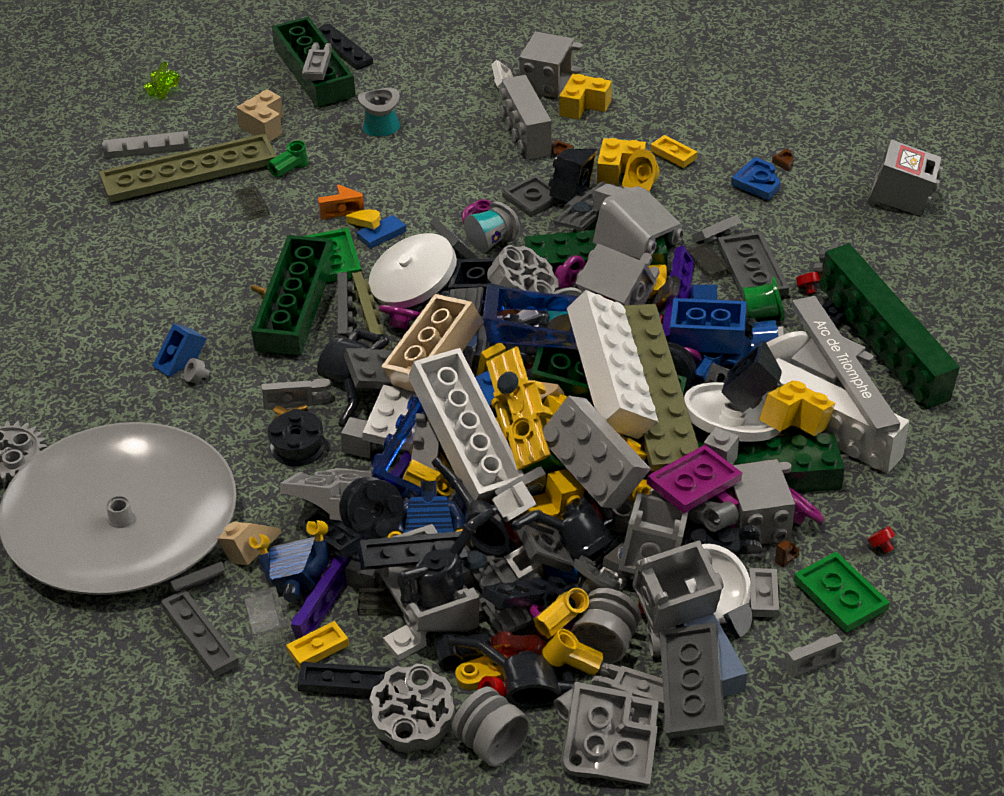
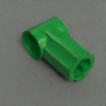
M295 140L289 142L285 152L267 163V168L274 177L278 178L293 168H303L308 165L306 145L303 141Z

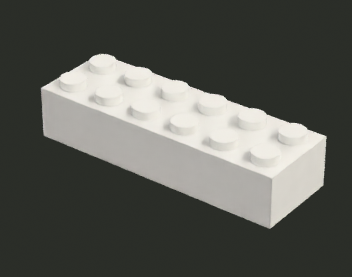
M585 290L567 308L594 407L616 432L639 439L658 423V419L650 396L649 386L643 373V366L639 360L637 347L632 337L631 327L625 314V308L619 302L611 301L599 294Z
M457 348L414 361L408 378L456 476L463 481V485L474 500L492 502V499L495 497V490L524 474L522 470L517 469L512 450L461 349Z
M780 358L776 359L782 370L779 387L792 380L800 381L807 388L814 392L825 394L829 400L836 403L827 429L821 433L834 432L839 450L887 474L900 461L904 454L909 420L895 414L900 421V429L875 435L846 390ZM791 425L792 427H794V428H796V429H798V430H800V431H802V432H804V433H806V434H809V433H807L806 431H804V430H802V429L796 427L795 425Z

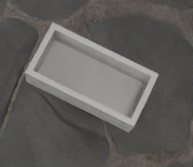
M522 75L502 79V88H499V95L502 100V105L499 106L500 115L502 118H505L507 129H511L513 140L518 142L520 153H524L527 160L550 156L551 119L527 76Z
M568 396L543 428L544 438L549 449L601 507L619 509L651 469L585 398Z

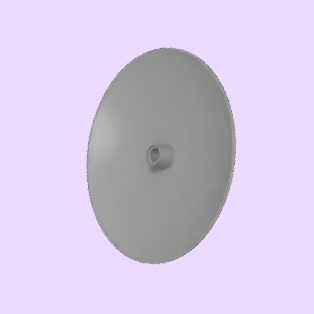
M144 422L98 426L77 432L48 446L18 471L7 487L0 503V538L4 549L18 568L33 579L52 588L90 595L119 594L145 589L165 582L188 570L202 560L218 544L219 540L217 537L231 523L234 515L237 496L235 480L228 463L212 445L190 432L167 425Z

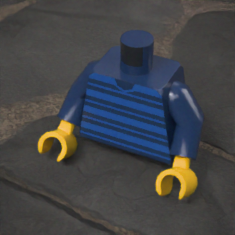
M421 481V497H410L408 502L403 503L402 519L398 527L387 538L433 524L438 533L462 531L465 524V515L457 503L449 500L448 496H437V481ZM469 539V541H468V543H467L468 546L471 545V540H470V539Z
M318 520L317 524L313 521L307 523V532L310 535H315V537L273 546L270 552L267 551L270 540L266 535L259 533L261 538L259 545L256 538H249L250 546L258 549L260 552L258 558L270 585L276 587L283 594V599L288 602L297 601L301 591L314 589L321 574L329 565L327 541L323 539V536L328 531V525L323 521Z

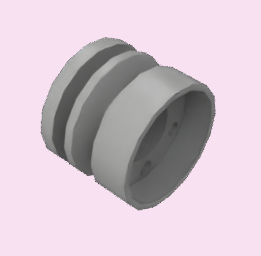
M598 588L589 593L588 608L579 614L571 632L576 636L578 642L602 652L603 663H615L622 660L631 643V637L635 634L636 628L640 623L641 612L638 605L626 594L610 588Z
M491 687L481 688L471 694L460 706L452 723L453 735L459 741H463L466 747L472 748L475 754L485 763L494 767L504 763L520 749L530 730V719L515 705L509 704L505 697L500 696Z

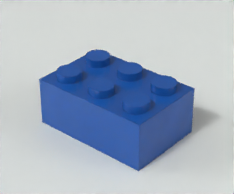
M673 299L670 323L671 343L704 353H744L746 301Z

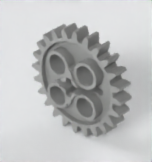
M6 421L5 426H0V482H2L4 487L7 486L9 481H12L18 471L29 460L48 447L46 438L43 437L42 431H37L36 426L30 428L29 423H26L21 427L19 421L13 426H10L9 421Z

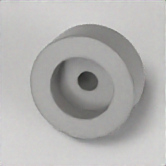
M195 358L189 359L184 369L185 381L197 384L202 378L207 379L209 370L205 369L204 362Z

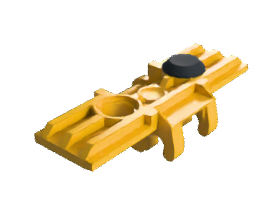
M516 346L486 361L495 391L493 393L495 398L491 400V406L496 410L500 428L508 444L511 446L516 467L518 470H521L551 455L547 441L544 438V430L540 418L547 417V419H551L553 413L541 401L540 394L546 393L544 385L535 380H528L519 347ZM506 405H509L511 411V415L514 421L512 425H510L508 414L505 408Z

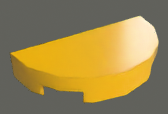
M371 209L356 211L345 216L347 223L370 229L379 227V221L381 220L379 211Z

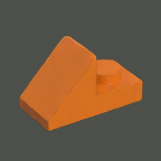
M337 185L338 195L318 198L321 220L346 216L350 213L364 210L363 194L342 185Z

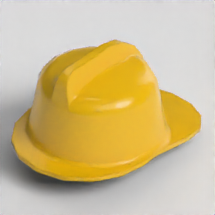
M641 149L632 153L626 165L622 182L623 187L633 188L638 186L650 192L652 185L659 177L658 164L656 163L655 156L650 151Z

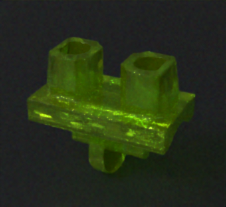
M162 62L158 70L151 72L150 77L152 81L146 82L144 88L149 96L158 95L159 99H165L170 88L179 84L180 76L176 71L168 70L167 62Z

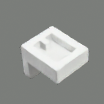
M406 624L383 637V642L399 661L427 646V632L415 631Z

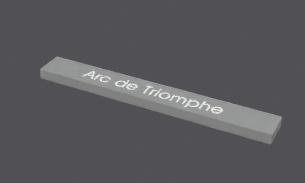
M811 296L793 300V310L874 434L879 435L899 430L900 421L817 298Z

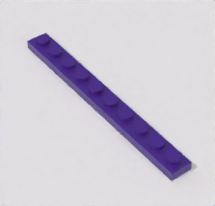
M407 450L401 455L400 461L394 470L390 472L386 480L398 489L402 498L406 493V486H408V483L403 482L402 479L412 457ZM336 555L331 560L330 566L324 575L319 578L316 587L306 598L298 614L292 619L291 628L296 640L317 630L346 585L344 569L352 557L343 559Z

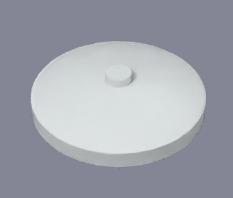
M424 233L405 238L385 251L374 264L369 276L370 291L381 305L407 308L422 303L439 292L449 281L456 267V253L449 241L437 234Z
M724 383L696 385L685 394L684 400L691 422L708 433H711L715 427L738 435L739 441L746 442L768 440L780 433V431L759 420L767 395L762 396L763 399L754 409L749 408L742 413L721 393Z

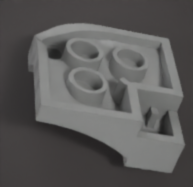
M344 468L318 471L314 473V476L298 472L280 483V493L308 500L328 512L330 519L339 520L343 523L339 513V502L345 488L351 482L361 477H375L383 480V472Z
M575 682L573 684L567 731L561 755V765L564 771L577 777H597L649 786L658 727L656 726L659 701L632 696V692ZM577 757L580 760V765H573L571 758Z

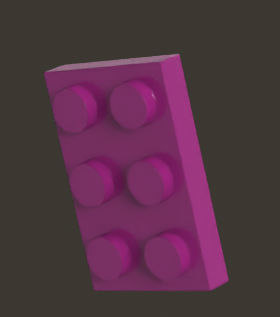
M703 445L648 475L647 485L681 512L685 513L740 482L743 473L707 445Z

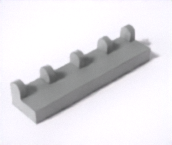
M188 131L103 140L102 142L105 159L190 149Z
M416 414L411 460L413 459L437 471V468H434L431 462L436 457L439 458L441 444L428 417L425 414ZM410 484L406 486V502L409 501L410 497H421L420 489Z

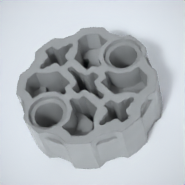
M508 245L504 247L487 272L495 294L518 311H522L529 305H534L537 312H539L541 301L558 288V279L554 275L549 262L525 246L515 247Z
M415 664L411 667L403 668L397 666L385 673L384 679L374 686L371 692L370 705L373 728L379 739L391 744L396 751L410 753L421 749L429 751L440 745L441 739L447 732L452 730V723L455 717L452 687L445 677L434 673L430 666ZM419 679H424L427 681V683L422 686L414 684V682ZM445 709V713H443L439 718V721H437L436 717H439L440 713H442V710ZM404 731H408L412 734L409 738L406 739L398 737V735Z

